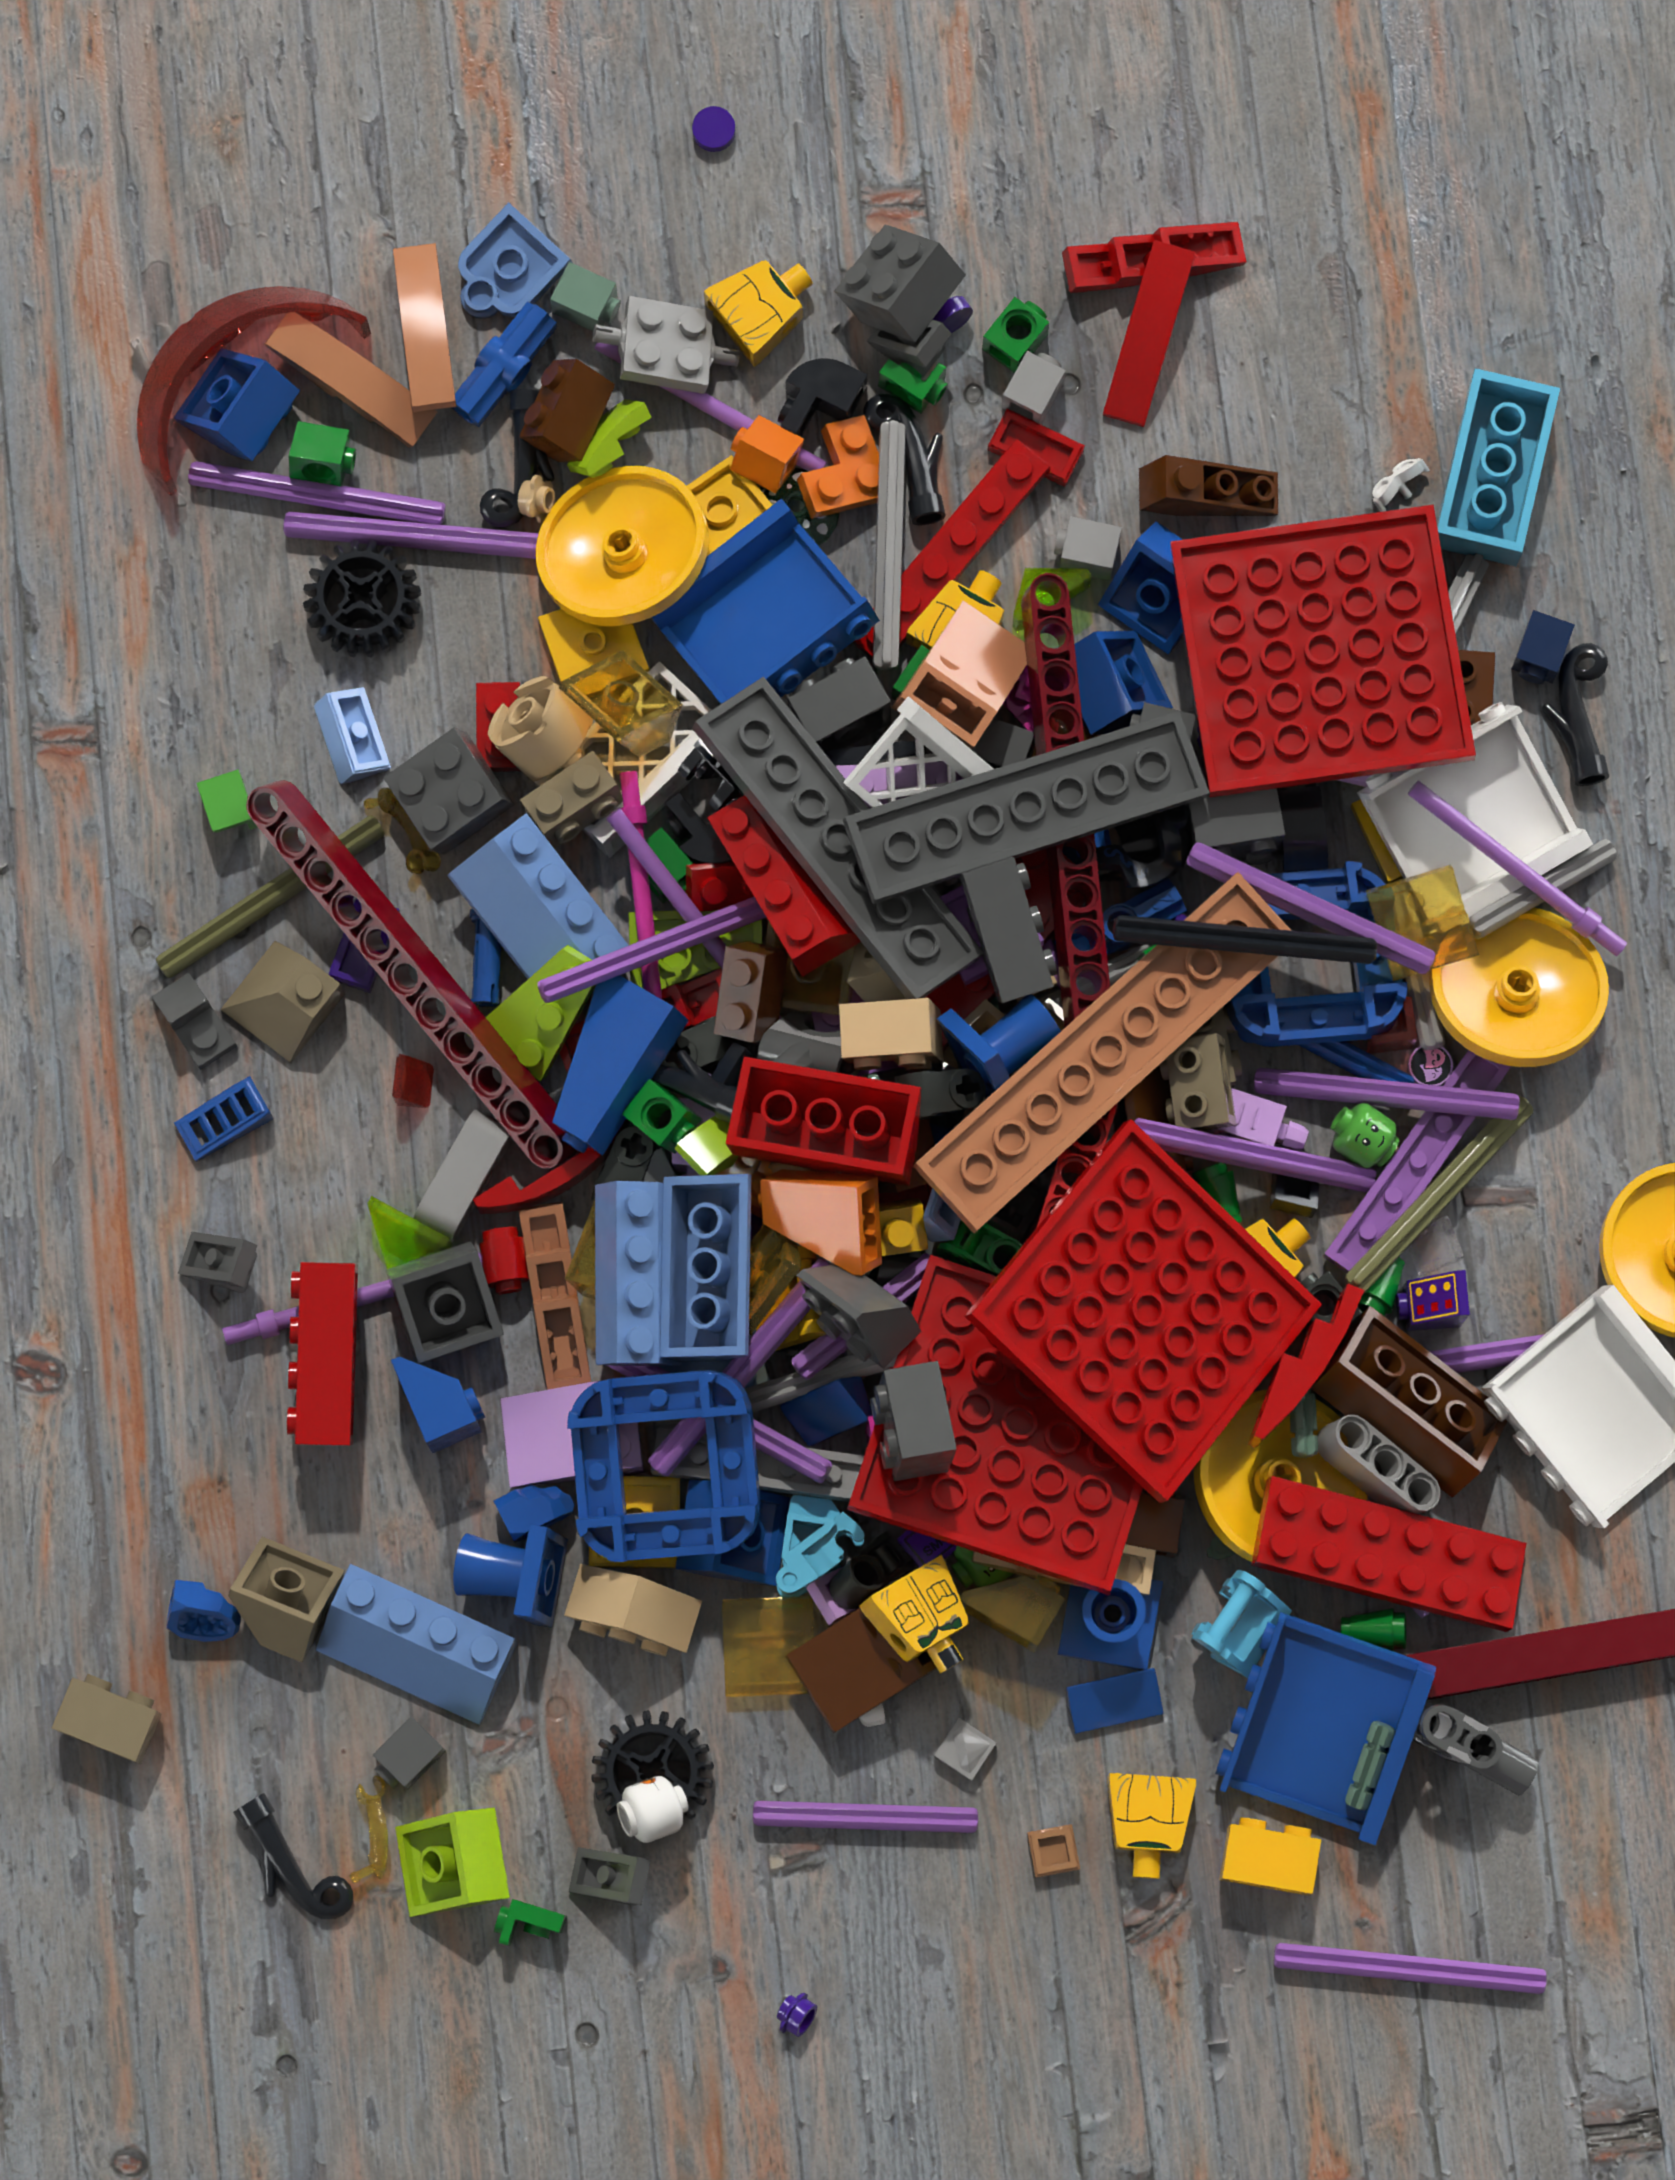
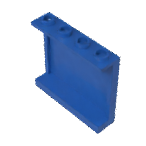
M782 499L709 554L705 559L700 574L690 589L672 606L651 617L658 629L720 704L763 676L780 698L785 694L793 692L796 686L801 684L804 679L820 667L831 663L840 651L853 641L863 638L880 621L865 596L861 597L799 524L791 509Z
M1280 1612L1276 1624L1267 1622L1259 1648L1267 1650L1262 1667L1253 1664L1244 1690L1252 1692L1247 1709L1240 1706L1237 1708L1230 1729L1231 1733L1238 1735L1232 1751L1224 1748L1215 1774L1223 1777L1220 1791L1226 1792L1228 1786L1359 1832V1840L1376 1845L1435 1677L1436 1666ZM1379 1721L1392 1726L1395 1732L1390 1747L1385 1749L1387 1756L1376 1788L1371 1789L1373 1796L1367 1810H1359L1347 1805L1345 1799L1350 1784H1354L1352 1779L1364 1743L1368 1744L1369 1742L1366 1738L1371 1723Z

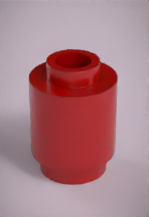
M500 1227L482 1232L483 1242L479 1244L482 1267L489 1288H495V1292L498 1295L521 1291L522 1283L529 1281L523 1237L518 1236L517 1227Z

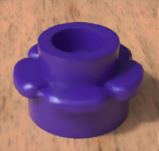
M801 1993L797 1997L790 1995L784 2000L777 2013V2019L782 2021L780 2024V2031L782 2033L787 2031L800 2037L809 2028L817 2013V2005L807 1999L808 1994Z

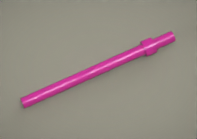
M637 771L620 773L623 800L621 810L645 839L643 825L647 824L646 806L641 805ZM628 848L639 942L655 935L648 872ZM657 960L641 967L643 989L662 999L659 963Z

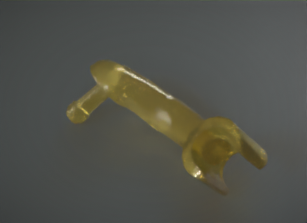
M381 788L378 798H367L364 801L365 808L372 809L380 806L383 812L393 816L404 828L412 850L406 857V868L411 873L422 874L424 869L431 872L438 870L441 865L439 854L429 850L428 845L390 788Z
M376 1775L372 1778L373 1785L377 1788V1795H368L361 1784H358L356 1788L358 1801L366 1805L370 1841L368 1862L370 1865L352 1872L349 1875L352 1883H357L360 1879L372 1873L378 1879H382L387 1871L388 1830L381 1803V1798L386 1791V1784L381 1777Z

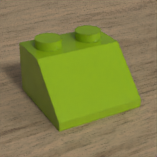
M495 1807L452 1812L395 1827L410 1917L477 1906L510 1898Z

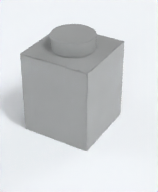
M1027 351L1003 393L1002 408L1004 410L1010 409L1042 425L1064 385L1066 370L1060 368V362L1045 353L1035 355Z
M1070 516L1068 529L1059 528L1054 548V554L1061 555L1060 570L1111 580L1122 527Z

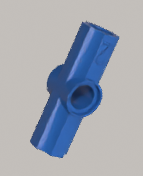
M527 301L501 336L493 337L481 350L474 364L475 369L455 393L456 407L451 408L468 423L480 427L506 392L511 393L512 390L517 389L523 382L532 366L531 360L558 327L557 322L545 310Z
M1169 879L1122 904L1111 905L1104 911L1103 921L1107 956L1117 951L1127 950L1134 945L1132 942L1116 941L1113 934L1109 931L1108 923L1116 919L1117 916L1125 915L1175 920L1177 915L1180 916V914L1185 915L1187 913L1182 897ZM1077 933L1072 934L1071 940L1080 951L1090 950L1089 941L1085 936Z

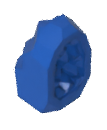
M529 1485L523 1489H515L494 1500L514 1543L527 1538L530 1524L549 1528L573 1514L575 1508L571 1496L562 1492L556 1486L541 1489Z
M174 1581L166 1629L180 1638L203 1642L223 1641L233 1637L239 1631L241 1615L236 1607L228 1603L221 1593L207 1590L202 1582Z

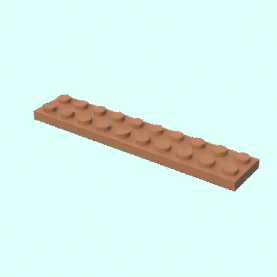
M1239 872L1232 876L1184 920L1292 931ZM1156 945L920 1158L913 1167L966 1226L975 1233L1278 956Z

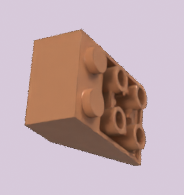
M963 600L891 708L897 711L899 706L909 696L972 750L1027 665L1025 642Z

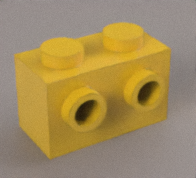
M1240 1817L1239 1825L1230 1824L1228 1826L1220 1881L1307 1896L1313 1894L1321 1839L1311 1838V1829L1285 1825L1284 1833L1266 1830V1821Z

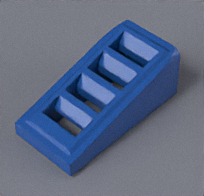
M249 1076L177 1120L174 1124L194 1160L197 1162L274 1118ZM246 1096L254 1110V1113L248 1117L238 1102V1099ZM229 1104L239 1120V1123L231 1126L222 1108ZM213 1113L224 1130L218 1136L206 1118ZM197 1122L200 1123L209 1139V1142L201 1145L191 1127Z

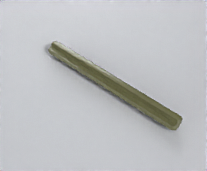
M369 815L337 837L354 857L384 836V830L378 820L373 815ZM326 862L325 868H326V873L328 874V873H330L331 871H333V869H332V867ZM289 868L158 955L156 958L158 966L166 977L172 978L306 889V885L292 868Z
M1519 1096V1113L1516 1119L1492 1118L1346 1273L1345 1280L1348 1284L1363 1289L1364 1293L1368 1291L1530 1118L1534 1109L1526 1098Z

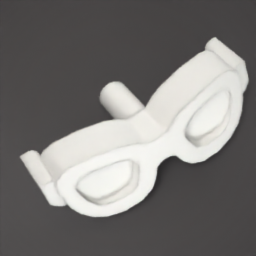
M1408 459L1400 462L1393 468L1391 476L1381 479L1375 485L1372 492L1373 502L1380 512L1386 511L1385 506L1392 500L1398 490L1405 499H1409L1412 496L1405 482L1423 471H1430L1423 459Z

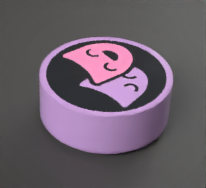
M1419 1046L1413 1051L1407 1064V1072L1415 1079L1416 1084L1443 1086L1453 1070L1451 1055L1444 1047L1424 1050Z

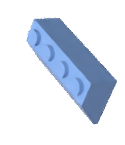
M527 813L492 838L447 875L527 979L567 945L592 960L629 946Z
M750 1174L664 1177L660 1357L677 1362H722L748 1356L751 1231Z
M613 1181L595 1185L596 1365L682 1366V1362L660 1357L663 1183Z
M350 1564L331 1603L316 1651L480 1725L518 1642L509 1635Z

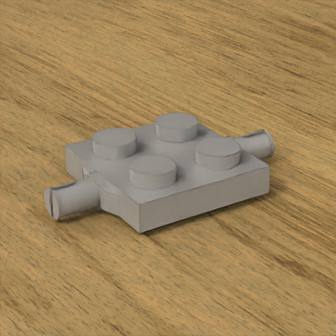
M629 296L625 304L624 322L620 329L595 324L592 342L618 347V353L621 358L620 379L705 394L709 384V369L712 363L737 368L740 359L739 349L715 346L712 335L714 311Z

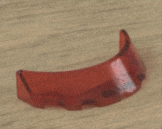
M287 286L262 287L238 292L199 310L190 321L179 326L167 339L154 358L144 380L137 412V437L145 468L170 496L177 492L173 478L170 475L167 456L168 425L177 394L187 376L255 321L272 315L296 312L311 322L321 321L328 316L337 315L346 319L365 339L371 334L366 316L345 301L334 296L306 288Z

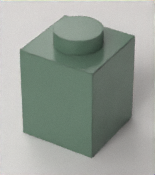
M571 262L565 268L550 298L553 314L591 331L594 330L595 324L601 326L605 322L611 324L621 304V300L617 299L615 282Z

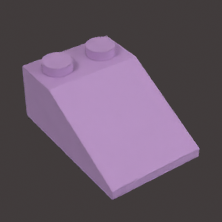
M599 1381L501 1398L510 1488L575 1481L571 1429H567L568 1414L579 1395L589 1386ZM639 1422L619 1424L623 1475L644 1473Z

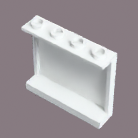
M1499 702L1478 714L1481 720L1471 725L1476 752L1475 761L1375 774L1365 780L1368 786L1357 792L1432 931L1444 933L1524 885L1410 797L1408 792L1418 780L1540 875L1593 845L1586 830L1576 827L1517 716L1522 712L1520 706H1504L1502 702Z
M1614 1285L1601 1286L1481 1388L1488 1396L1484 1403L1489 1411L1499 1421L1502 1422L1506 1419L1517 1432L1512 1436L1516 1444L1529 1457L1535 1454L1545 1467L1541 1470L1543 1477L1556 1491L1559 1492L1563 1489L1573 1501L1569 1505L1570 1510L1585 1526L1591 1523L1593 1527H1607L1609 1525L1608 1518L1675 1462V1360Z

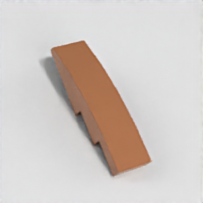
M436 243L394 248L397 290L413 412L456 407Z
M291 309L287 311L264 343L266 347L332 398L337 396L370 423L375 421L409 448L415 445L437 414L436 410L413 412L411 394L407 388L351 348Z
M563 1201L519 1208L547 1390L591 1382Z

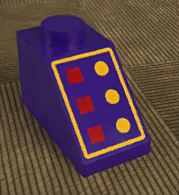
M1465 1270L1408 1280L1402 1287L1403 1293H1397L1396 1295L1398 1320H1406L1407 1331L1461 1327L1470 1315Z

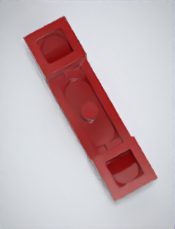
M626 1118L603 1156L587 1148L584 1154L579 1153L522 1190H519L512 1177L509 1176L473 1199L475 1207L480 1214L507 1213L518 1211L519 1208L541 1204L562 1194L585 1179L609 1156L616 1136L620 1131L628 1127L630 1121Z

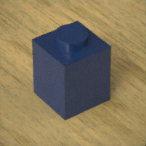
M1533 610L1511 669L1520 672L1519 676L1528 682L1544 684L1546 681L1553 684L1575 624Z

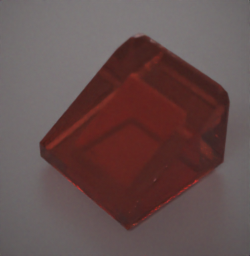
M399 1054V1057H396L392 1096L397 1106L429 1107L434 1068L430 1063L404 1054Z

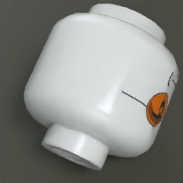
M655 1776L626 1787L622 1794V1801L617 1803L618 1817L625 1833L629 1837L635 1836L644 1843L652 1842L678 1832L683 1824V1813L688 1811V1802L683 1789L679 1785L673 1787L663 1776Z

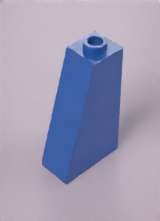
M620 975L597 984L552 1123L565 1132L561 1140L583 1154L589 1147L603 1156L626 1120V1117L622 1115L623 1111L648 1079L653 1078L689 1020L674 1006Z

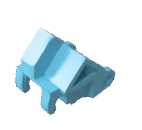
M794 1495L790 1500L781 1556L783 1567L776 1575L777 1591L786 1600L799 1598L808 1592L806 1587L810 1583L841 1568L839 1563L844 1559V1550L836 1544L838 1538L843 1536L849 1537L856 1547H861L864 1544V1532L861 1527L846 1515L844 1511L840 1513L831 1499Z
M1237 1570L1230 1579H1226L1219 1591V1594L1227 1599L1228 1602L1214 1623H1197L1191 1635L1195 1641L1212 1652L1210 1654L1211 1658L1248 1678L1252 1665H1256L1266 1651L1259 1648L1267 1622L1276 1624L1280 1612L1290 1615L1292 1610L1272 1591L1267 1589L1266 1585L1246 1571Z

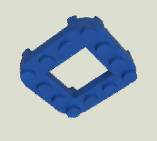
M1345 861L1343 868L1270 874L1396 933L1392 906L1395 900L1393 890L1390 884L1386 885L1376 874L1362 868V863ZM1268 904L1282 920L1301 919ZM1377 954L1375 961L1370 964L1353 963L1357 992L1276 999L1275 993L1271 991L1269 969L1267 966L1226 1003L1229 1019L1237 1030L1238 1036L1247 1043L1278 1047L1364 1040L1377 1037L1393 1028L1406 999L1407 982H1403L1400 964Z
M712 1370L620 1377L596 1382L579 1395L572 1410L569 1411L567 1429H571L579 1519L575 1521L580 1537L583 1536L586 1543L596 1553L614 1562L702 1554L716 1555L738 1547L753 1535L761 1513L752 1405L748 1394L739 1380L722 1372ZM696 1417L705 1418L713 1507L627 1514L619 1424Z

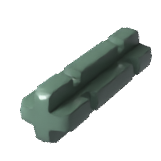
M1311 1388L1290 1413V1432L1295 1433V1438H1291V1451L1293 1456L1300 1458L1313 1457L1318 1453V1436L1313 1435V1431L1317 1430L1316 1395L1311 1393Z
M1379 1721L1371 1723L1366 1738L1369 1742L1368 1744L1364 1743L1352 1779L1354 1784H1350L1345 1802L1347 1805L1359 1810H1367L1373 1796L1371 1789L1376 1788L1387 1756L1385 1749L1390 1747L1395 1731L1392 1726Z

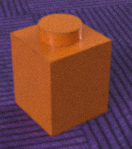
M758 415L748 429L741 427L737 432L730 448L736 452L730 470L776 494L794 471L804 438Z

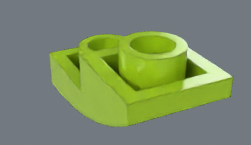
M624 399L600 418L582 461L567 463L570 472L589 477H597L608 472L613 467L612 462L624 455L618 441L628 439L640 431L639 425L652 418L645 402Z
M716 1115L689 1133L675 1147V1150L699 1175H715L732 1167L738 1156L731 1153L725 1144L730 1123L718 1119Z

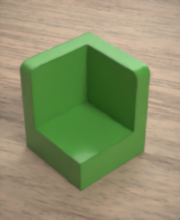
M239 769L196 783L213 832L218 833L245 823L248 824L250 830L258 828L247 812L246 802L248 793Z

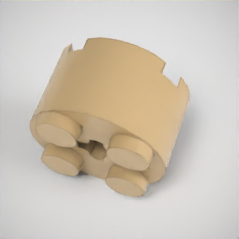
M540 676L525 682L513 692L518 698L509 708L502 703L497 709L489 726V739L531 781L536 782L560 767L566 769L581 758L582 750L579 747L593 724V718L550 678Z

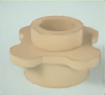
M534 475L531 481L526 480L522 483L518 493V507L521 514L528 517L535 516L538 523H543L545 517L550 513L551 508L555 504V492L551 481L544 482L541 475Z

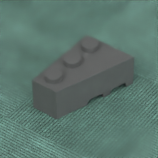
M1009 857L961 873V876L957 877L956 880L957 883H962L969 906L966 910L970 922H974L981 945L980 949L984 952L982 957L997 1001L1004 1003L1054 987L1051 976L1057 975V968L1051 950H1043L1038 933L1044 932V926L1037 906L1029 907L1024 890L1031 889V884L1024 863L1016 865L1015 858Z

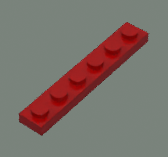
M1018 439L1012 443L901 574L899 648L906 641V632L913 622L949 581L958 580L1050 471V465ZM874 626L863 638L852 642L872 659Z

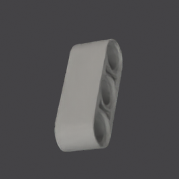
M477 1109L470 1114L414 1214V1222L451 1242L455 1241L475 1208L473 1199L484 1192L512 1141V1137L499 1121Z
M1350 1414L1324 1426L1318 1432V1452L1322 1458L1376 1503L1415 1514L1424 1513L1433 1509L1438 1504L1440 1487L1437 1480L1365 1419L1358 1415ZM1340 1432L1346 1436L1348 1447L1341 1441ZM1374 1460L1380 1464L1382 1475L1376 1470ZM1408 1488L1414 1492L1416 1503L1410 1498Z

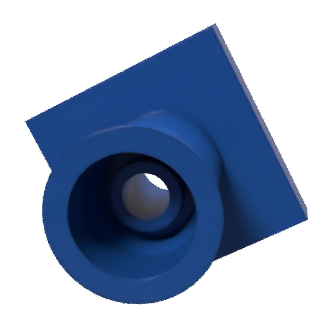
M1032 994L1024 996L1004 1017L981 1035L953 1009H949L937 1018L960 1069H973L984 1080L986 1098L1010 1078V1074L1026 1064L1061 1032L1048 1010Z
M531 1524L529 1525L525 1549L492 1542L466 1533L461 1539L455 1558L453 1573L455 1594L457 1596L490 1595L516 1598L514 1615L533 1625L552 1628L568 1539L548 1527Z
M1114 1579L1109 1595L1085 1587L1070 1585L1057 1655L1134 1670H1146L1148 1668L1163 1581L1152 1579L1150 1593L1147 1596L1141 1595L1135 1586L1121 1579ZM1108 1606L1117 1607L1121 1612V1618L1117 1622L1107 1621L1104 1617L1105 1608Z

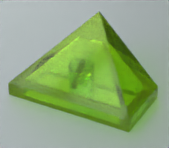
M1025 568L1013 614L1012 626L1015 631L1019 632L1024 629L1021 609L1022 597L1037 576L1044 573H1053L1060 576L1067 584L1071 600L1090 588L1092 575L1089 570L1081 568ZM1036 591V597L1040 603L1047 606L1054 605V600L1049 593Z
M373 1196L368 1201L367 1205L387 1269L449 1249L453 1246L450 1238Z

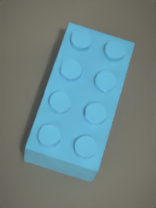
M1474 369L1467 391L1437 520L1441 549L1464 555H1475L1477 553L1483 555L1485 560L1517 566L1525 544L1560 388L1481 369Z

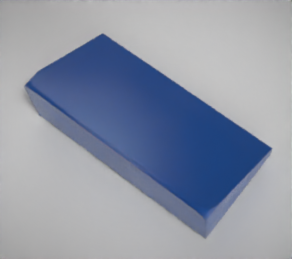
M858 1376L837 1379L780 1405L783 1414L808 1446H813L866 1423L868 1416H873L862 1377Z
M1155 1668L1069 1686L1065 1689L1075 1734L1164 1714Z

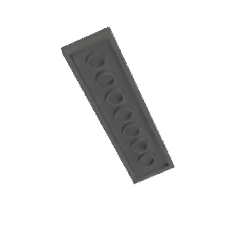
M764 676L695 721L692 726L693 731L906 999L926 997L981 958L984 952L931 886L872 904L843 823L845 816L869 808L854 791L843 783L845 781L843 775Z
M1179 711L845 816L843 823L872 904H876L960 877L963 872L1009 857L1016 859L1206 798L1209 795V790Z

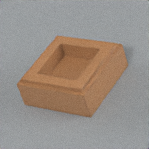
M1072 1824L1027 1832L1035 1878L1080 1870Z

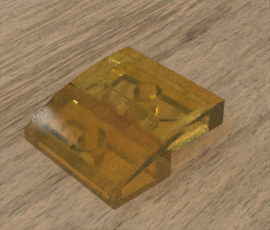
M1451 865L1365 891L1375 924L1435 952V959L1430 970L1479 955L1468 914L1465 911ZM1386 958L1393 981L1418 974Z
M764 1224L750 1242L749 1335H752L801 1269V1259L797 1243Z
M812 1597L722 1599L725 1696L808 1694L785 1656L814 1638Z

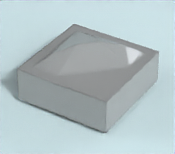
M958 1718L934 1754V1757L972 1782L997 1743L961 1718Z

